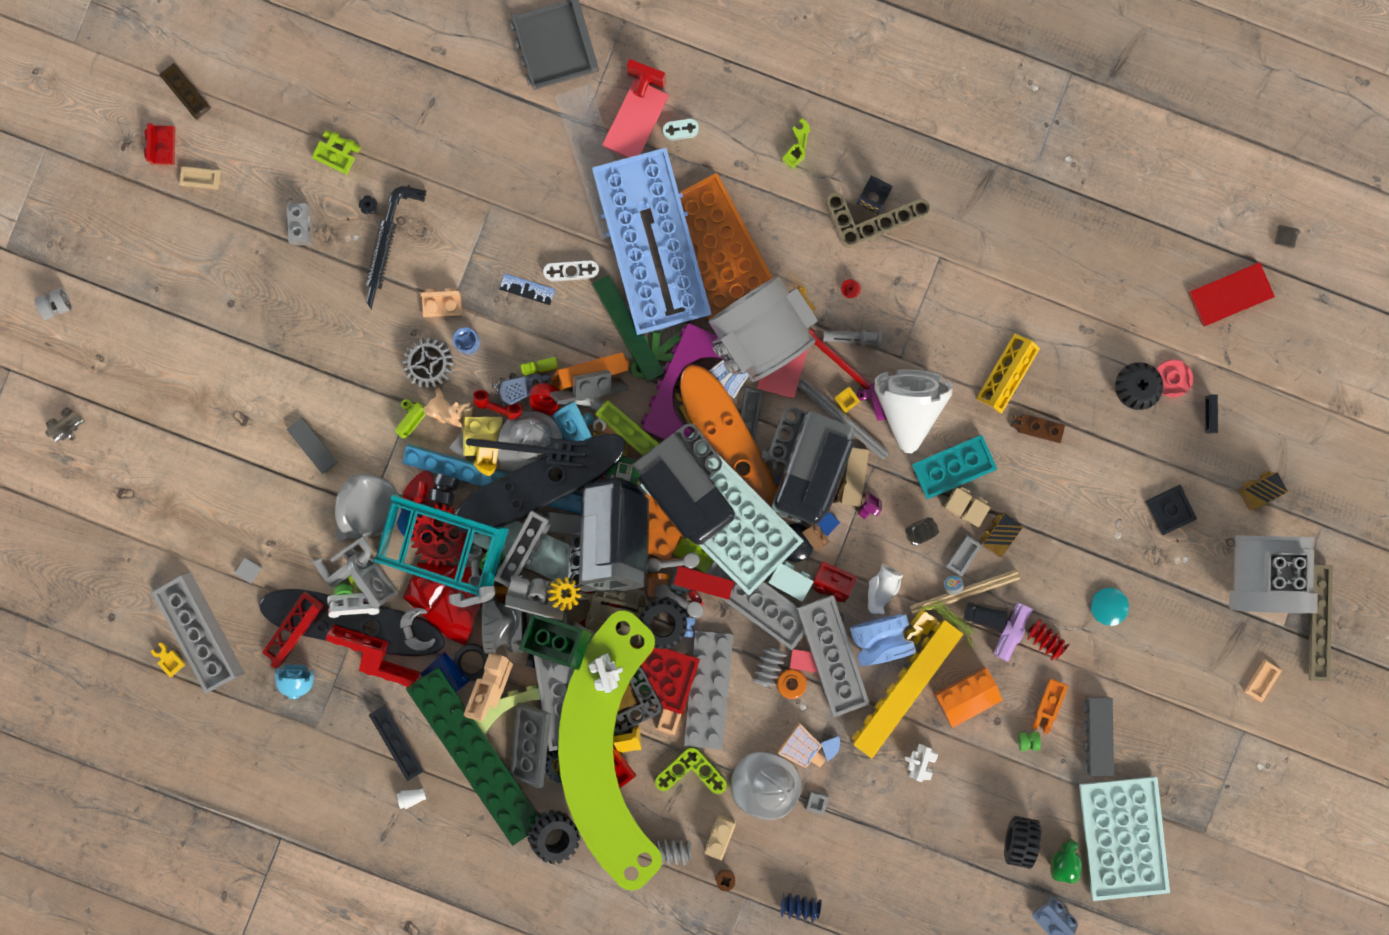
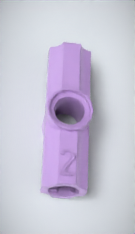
M1018 602L1016 603L1009 620L1005 622L1002 634L1000 633L1001 637L993 651V655L1009 661L1016 644L1021 641L1024 635V627L1033 609Z

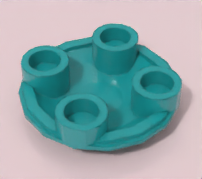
M1116 588L1101 589L1093 595L1091 602L1092 614L1095 620L1103 625H1117L1125 620L1129 612L1128 599L1123 592Z

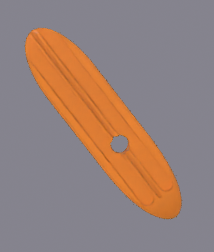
M697 365L686 367L681 376L680 388L684 406L692 424L700 430L715 452L735 472L737 463L743 461L749 464L750 469L747 474L739 476L770 506L776 489L775 481L764 459L761 458V453L730 395L720 381L705 368Z

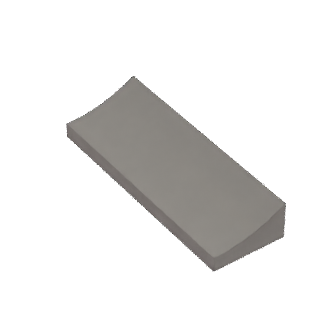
M191 572L177 577L152 592L205 694L245 674Z

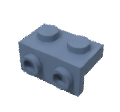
M1051 896L1047 904L1032 914L1035 921L1048 935H1074L1078 927L1075 917L1070 915L1063 904L1054 896Z

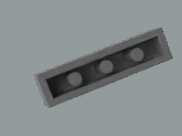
M1109 696L1085 697V701H1083V713H1086V721H1083V731L1086 732V740L1083 741V749L1086 752L1084 770L1090 776H1114L1113 698Z

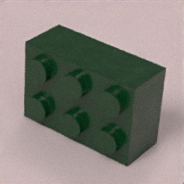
M531 614L519 650L579 670L592 633L550 618Z

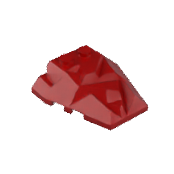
M419 562L416 567L455 579L458 569L456 565L444 566L443 564H438L436 566L431 563ZM465 567L462 582L468 583L469 578L472 576L471 567ZM479 568V574H480V576L482 575V570H481V568ZM412 575L403 599L413 608L427 610V613L422 615L448 639L466 645L482 603L458 607L449 603V595L464 594L465 599L478 595Z

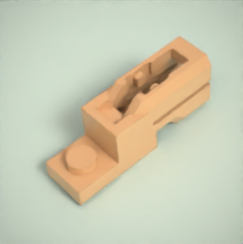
M494 653L488 655L484 666V675L482 680H476L464 712L465 717L484 722L488 708H497L513 666L506 657Z

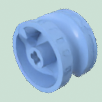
M906 614L883 617L850 627L852 639L862 648L861 652L857 654L859 666L884 663L909 656L916 652L914 642L908 641L903 635V630L909 625Z

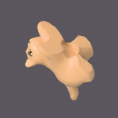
M437 384V388L434 390L436 397L431 399L424 407V413L435 418L440 423L446 424L447 422L461 428L462 424L458 419L461 418L464 406L458 407V402L451 406L444 399L440 386Z

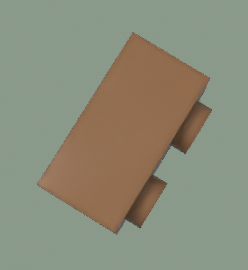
M817 524L809 526L802 532L816 552L830 542Z

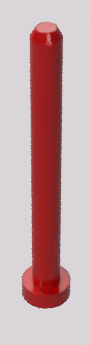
M811 328L809 333L816 340L814 345L864 389H870V383L821 341Z

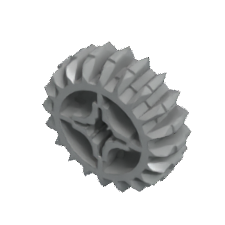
M427 337L425 343L424 339L420 338V345L415 341L412 342L415 348L412 349L408 346L407 349L411 353L403 354V356L408 358V360L402 361V364L408 365V367L403 368V371H410L406 378L410 379L413 377L412 384H416L419 381V388H422L424 383L426 389L430 388V383H432L433 388H437V381L443 385V377L446 380L450 379L445 374L447 372L453 373V370L449 369L448 366H454V362H449L448 360L454 358L452 354L447 355L450 352V348L443 350L445 347L444 342L438 345V339L435 338L432 343L431 338ZM427 348L437 349L442 356L431 357ZM422 350L421 360L414 364L415 356ZM427 357L430 361L433 360V363H430V369H428L426 365L423 366L425 363H427ZM443 362L440 373L435 376V367ZM425 369L429 379L419 377L415 370Z

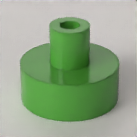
M341 582L339 586L335 587L334 595L354 594L352 586L347 585V582Z

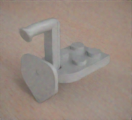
M364 536L330 559L333 562L344 556L347 560V564L332 575L325 567L322 557L312 561L323 579L331 587L338 585L351 575L357 587L362 590L374 609L399 594L378 564L370 556L371 546ZM360 545V547L363 549V552H356L354 548Z

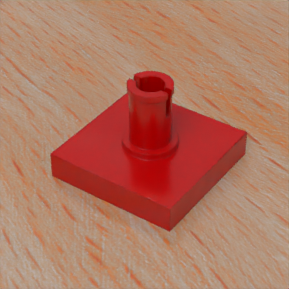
M629 59L627 63L628 76L638 79L633 91L634 95L644 98L649 84L664 88L666 83L665 72Z

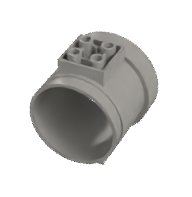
M776 276L723 309L708 322L718 336L712 342L714 345L713 350L725 362L723 365L727 372L735 375L745 371L749 375L751 382H755L778 370L811 347L816 340L811 336L808 328L818 320L799 290L796 288L788 291L781 278Z
M1234 535V590H1229V610L1272 613H1318V593L1314 592V537Z

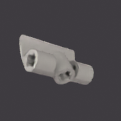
M516 576L511 577L505 601L506 607L558 621L563 620V611H560L559 608L560 604L554 608L555 600L548 601V598L553 597V594H548L547 591L554 589L552 587L549 588L545 580L538 578L530 583L527 579ZM566 590L561 591V593H563L561 595L562 598L568 597V595H566V593H568Z

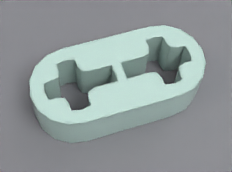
M693 119L667 122L663 127V135L668 140L692 138L699 131L698 123ZM688 124H691L692 127H695L692 133H689L688 130L682 129L687 128ZM669 127H673L674 130L680 129V131H675L672 136H670V133H666Z

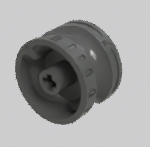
M494 595L491 600L484 602L482 606V640L485 654L496 653L497 648L501 645H504L505 649L510 653H525L520 651L519 648L527 628V613L506 607L505 603L499 602L497 596Z

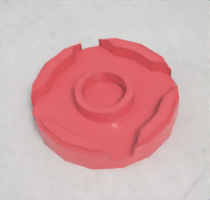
M1171 359L1157 367L1163 379L1164 388L1162 395L1175 398L1184 395L1191 388L1193 374L1189 366L1182 361Z

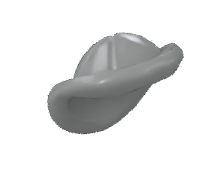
M524 411L520 417L513 420L508 419L503 424L497 441L546 447L550 444V438L563 439V435L557 422L550 416L538 411ZM554 443V449H558L559 444ZM498 449L499 462L508 473L546 456L545 453Z
M357 474L346 480L341 486L335 502V518L341 532L354 539H360L363 536L366 539L382 535L391 503V495L398 493L394 485L388 480L372 474ZM399 507V510H398V514H397V517H396L395 524H396V522H397V520H398V518H399V515H400V513H401V509H402V508H400V507Z
M755 752L745 756L736 766L731 777V793L736 805L744 812L758 819L776 820L786 816L797 804L801 793V779L797 768L789 759L776 753Z

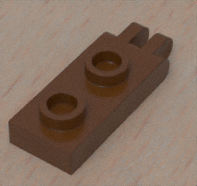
M1022 414L1021 417L1013 416V420L1020 421V424H1011V427L1018 429L1017 433L1061 443L1065 428L1064 424Z

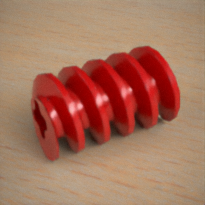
M1038 619L1029 628L1027 640L1034 638L1033 645L1040 643L1039 650L1046 648L1044 655L1052 653L1050 658L1052 661L1060 657L1070 644L1064 645L1065 640L1063 638L1058 640L1059 634L1052 635L1053 629L1046 630L1048 625L1046 623L1040 625L1042 620Z

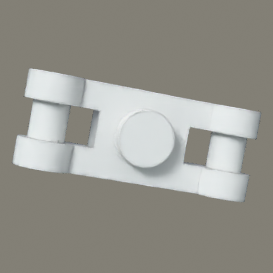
M364 593L331 595L327 598V603L330 606L328 615L332 618L340 615L362 613L375 615L379 613V607L374 609L370 603L363 604V602H368Z

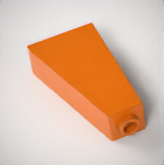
M621 352L557 370L551 376V380L559 391L573 388V376L609 370L611 377L618 376L628 371L629 361Z

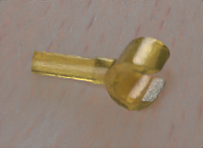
M799 286L797 289L801 293L802 297L808 304L811 311H813L815 307L809 301V299L805 297L808 290L803 286Z

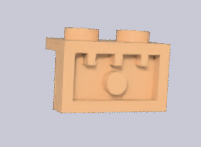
M445 288L444 292H437V289H426L425 292L421 293L424 318L462 316L461 293L456 291V288Z

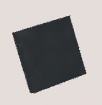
M1181 484L1145 501L1161 535H1165L1197 519Z

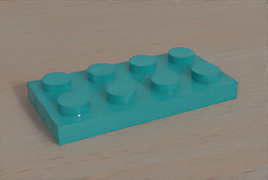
M983 435L911 464L926 500L998 470Z

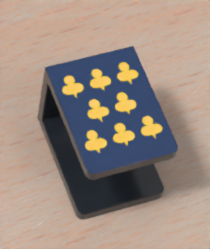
M871 175L856 204L879 215L893 186ZM874 192L878 195L879 199L877 202L868 199V195Z

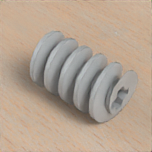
M768 646L769 649H763L767 656L760 657L764 664H757L761 671L754 672L758 678H752V681L771 689L769 686L776 685L772 678L779 677L775 671H781L777 664H784L780 657H786L787 654Z
M659 840L656 841L655 846L662 855L661 866L665 860L668 865H671L672 860H674L676 865H679L680 860H682L683 865H686L688 860L691 863L690 840H687L686 846L683 845L682 840L679 841L678 846H676L674 840H672L670 846H668L666 840H664L662 846Z

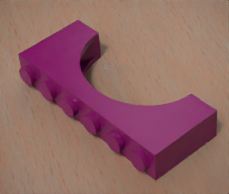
M690 323L687 326L683 325L679 334L682 339L679 344L675 343L672 350L674 357L672 361L667 362L664 371L667 373L664 379L660 378L656 387L659 390L657 396H652L648 405L651 407L649 414H644L641 424L644 425L643 430L663 439H666L685 425L678 417L673 402L674 387L681 372L690 363L700 358L716 357L722 359L713 350L714 345L712 342L718 336ZM686 427L684 435L688 438L693 429Z

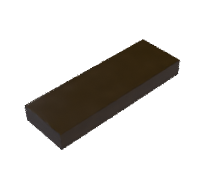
M173 63L160 74V77L196 120L211 109L176 64Z

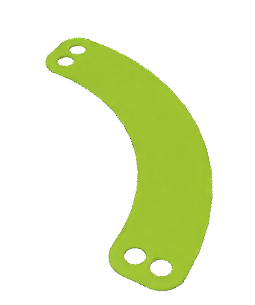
M617 611L605 621L587 646L580 669H575L570 679L559 725L558 755L566 801L585 844L601 867L620 887L633 891L643 887L657 873L662 864V855L660 850L635 822L625 804L615 773L613 733L621 699L635 672L652 652L655 638L652 631L633 613ZM626 621L630 625L628 634L620 635L617 633L616 625L618 622ZM636 634L641 635L645 641L643 647L639 649L633 648L630 644L631 637ZM607 653L610 661L615 662L616 667L623 668V672L618 673L620 678L617 681L618 687L609 693H605L604 690H596L594 682L600 678L599 672L592 673L589 668L590 662ZM641 853L650 854L652 857L651 864L641 866L637 860L638 856ZM633 866L637 868L639 875L635 880H629L625 877L624 871L627 867Z

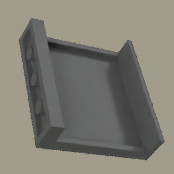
M567 0L519 15H515L514 12L511 13L513 19L509 20L512 31L517 32L518 37L515 38L517 49H522L521 63L523 68L527 67L529 74H525L528 86L532 85L533 90L599 72L579 0Z

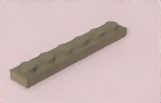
M1314 565V592L1318 593V613H1310L1309 680L1312 681L1331 680L1333 565Z

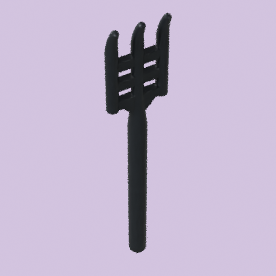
M468 438L466 445L529 453H545L548 457L547 464L582 467L584 466L582 463L570 462V456H585V453L571 451V445L582 446L586 445V442L550 438V444L546 447ZM554 443L559 444L558 449H554ZM563 444L567 445V450H562ZM553 454H557V460H552ZM561 455H566L565 461H561Z

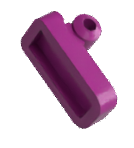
M875 383L870 384V389L858 391L857 397L859 400L864 401L872 398L877 421L887 420L874 389Z
M866 491L862 497V507L858 510V515L863 519L868 518L870 513L878 516L882 511V501Z

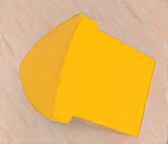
M477 447L476 461H474L475 468L487 476L492 475L497 466L498 449Z
M639 726L633 727L631 734L613 736L614 745L619 753L641 750Z

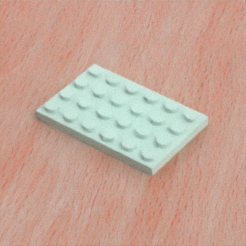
M1150 776L1079 784L1092 900L1098 901L1170 893L1158 778Z

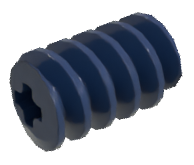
M783 892L780 905L781 917L787 912L789 919L795 914L796 920H799L802 915L804 922L807 921L808 917H811V923H814L816 918L819 919L822 900L819 899L815 904L814 898H811L808 902L807 897L804 896L800 901L799 895L792 899L791 893H788L785 898Z

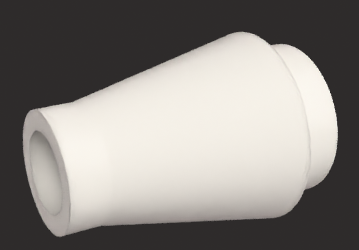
M423 788L403 790L401 793L396 794L400 809L405 808L406 810L422 800H426Z

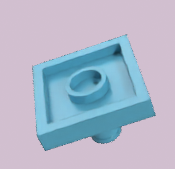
M575 402L568 404L552 415L561 429L563 439L584 441L592 437L587 425L593 424V417L590 413L581 415Z

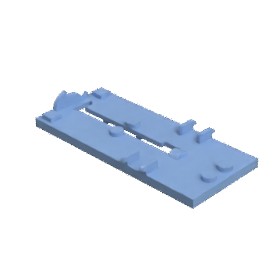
M667 148L592 167L604 211L601 218H606L609 233H606V236L611 237L637 335L668 329L711 316V310L685 216H688V213L683 211L680 200L683 194L678 193ZM651 208L654 223L651 226L674 309L682 307L685 309L684 312L669 316L665 314L667 310L640 211Z

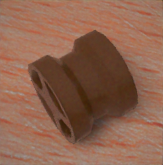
M728 869L718 872L716 876L717 887L722 891H730L734 888L736 881L734 873Z

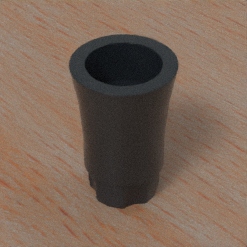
M967 602L963 620L1002 634L1008 608Z

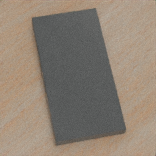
M518 703L511 774L517 780L541 788L544 786L551 713L525 703Z

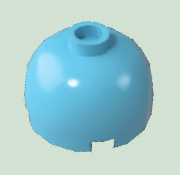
M292 664L284 665V669L280 671V667L275 670V685L278 691L290 699H298L299 696L308 693L313 686L314 670L312 668L309 671L307 666Z

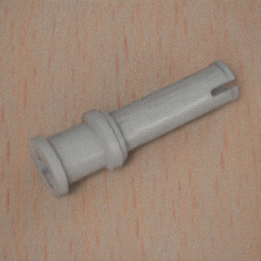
M824 329L823 342L859 343L862 347L865 345H877L880 348L882 330L867 332L865 329H862L860 332Z

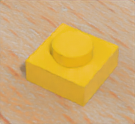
M850 387L833 398L844 413L861 402Z

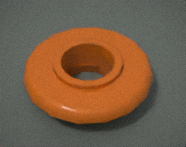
M786 669L777 679V689L785 698H799L806 691V677L797 669ZM789 678L796 679L798 685L795 689L787 688L786 682Z

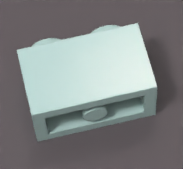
M784 561L783 564L781 563L774 570L768 583L803 601L814 581L810 580L811 575L802 570L799 574L793 570L795 566Z

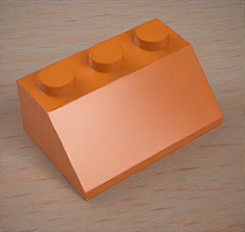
M984 666L934 693L952 728L1003 701L988 668Z

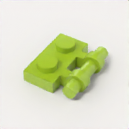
M326 130L323 137L329 139L327 144L319 141L311 158L340 173L348 175L355 161V158L349 154L351 151L359 153L361 146L355 144V141L351 139L347 140L340 137V134L337 132L332 133ZM338 143L344 146V148L340 151L334 148V145Z

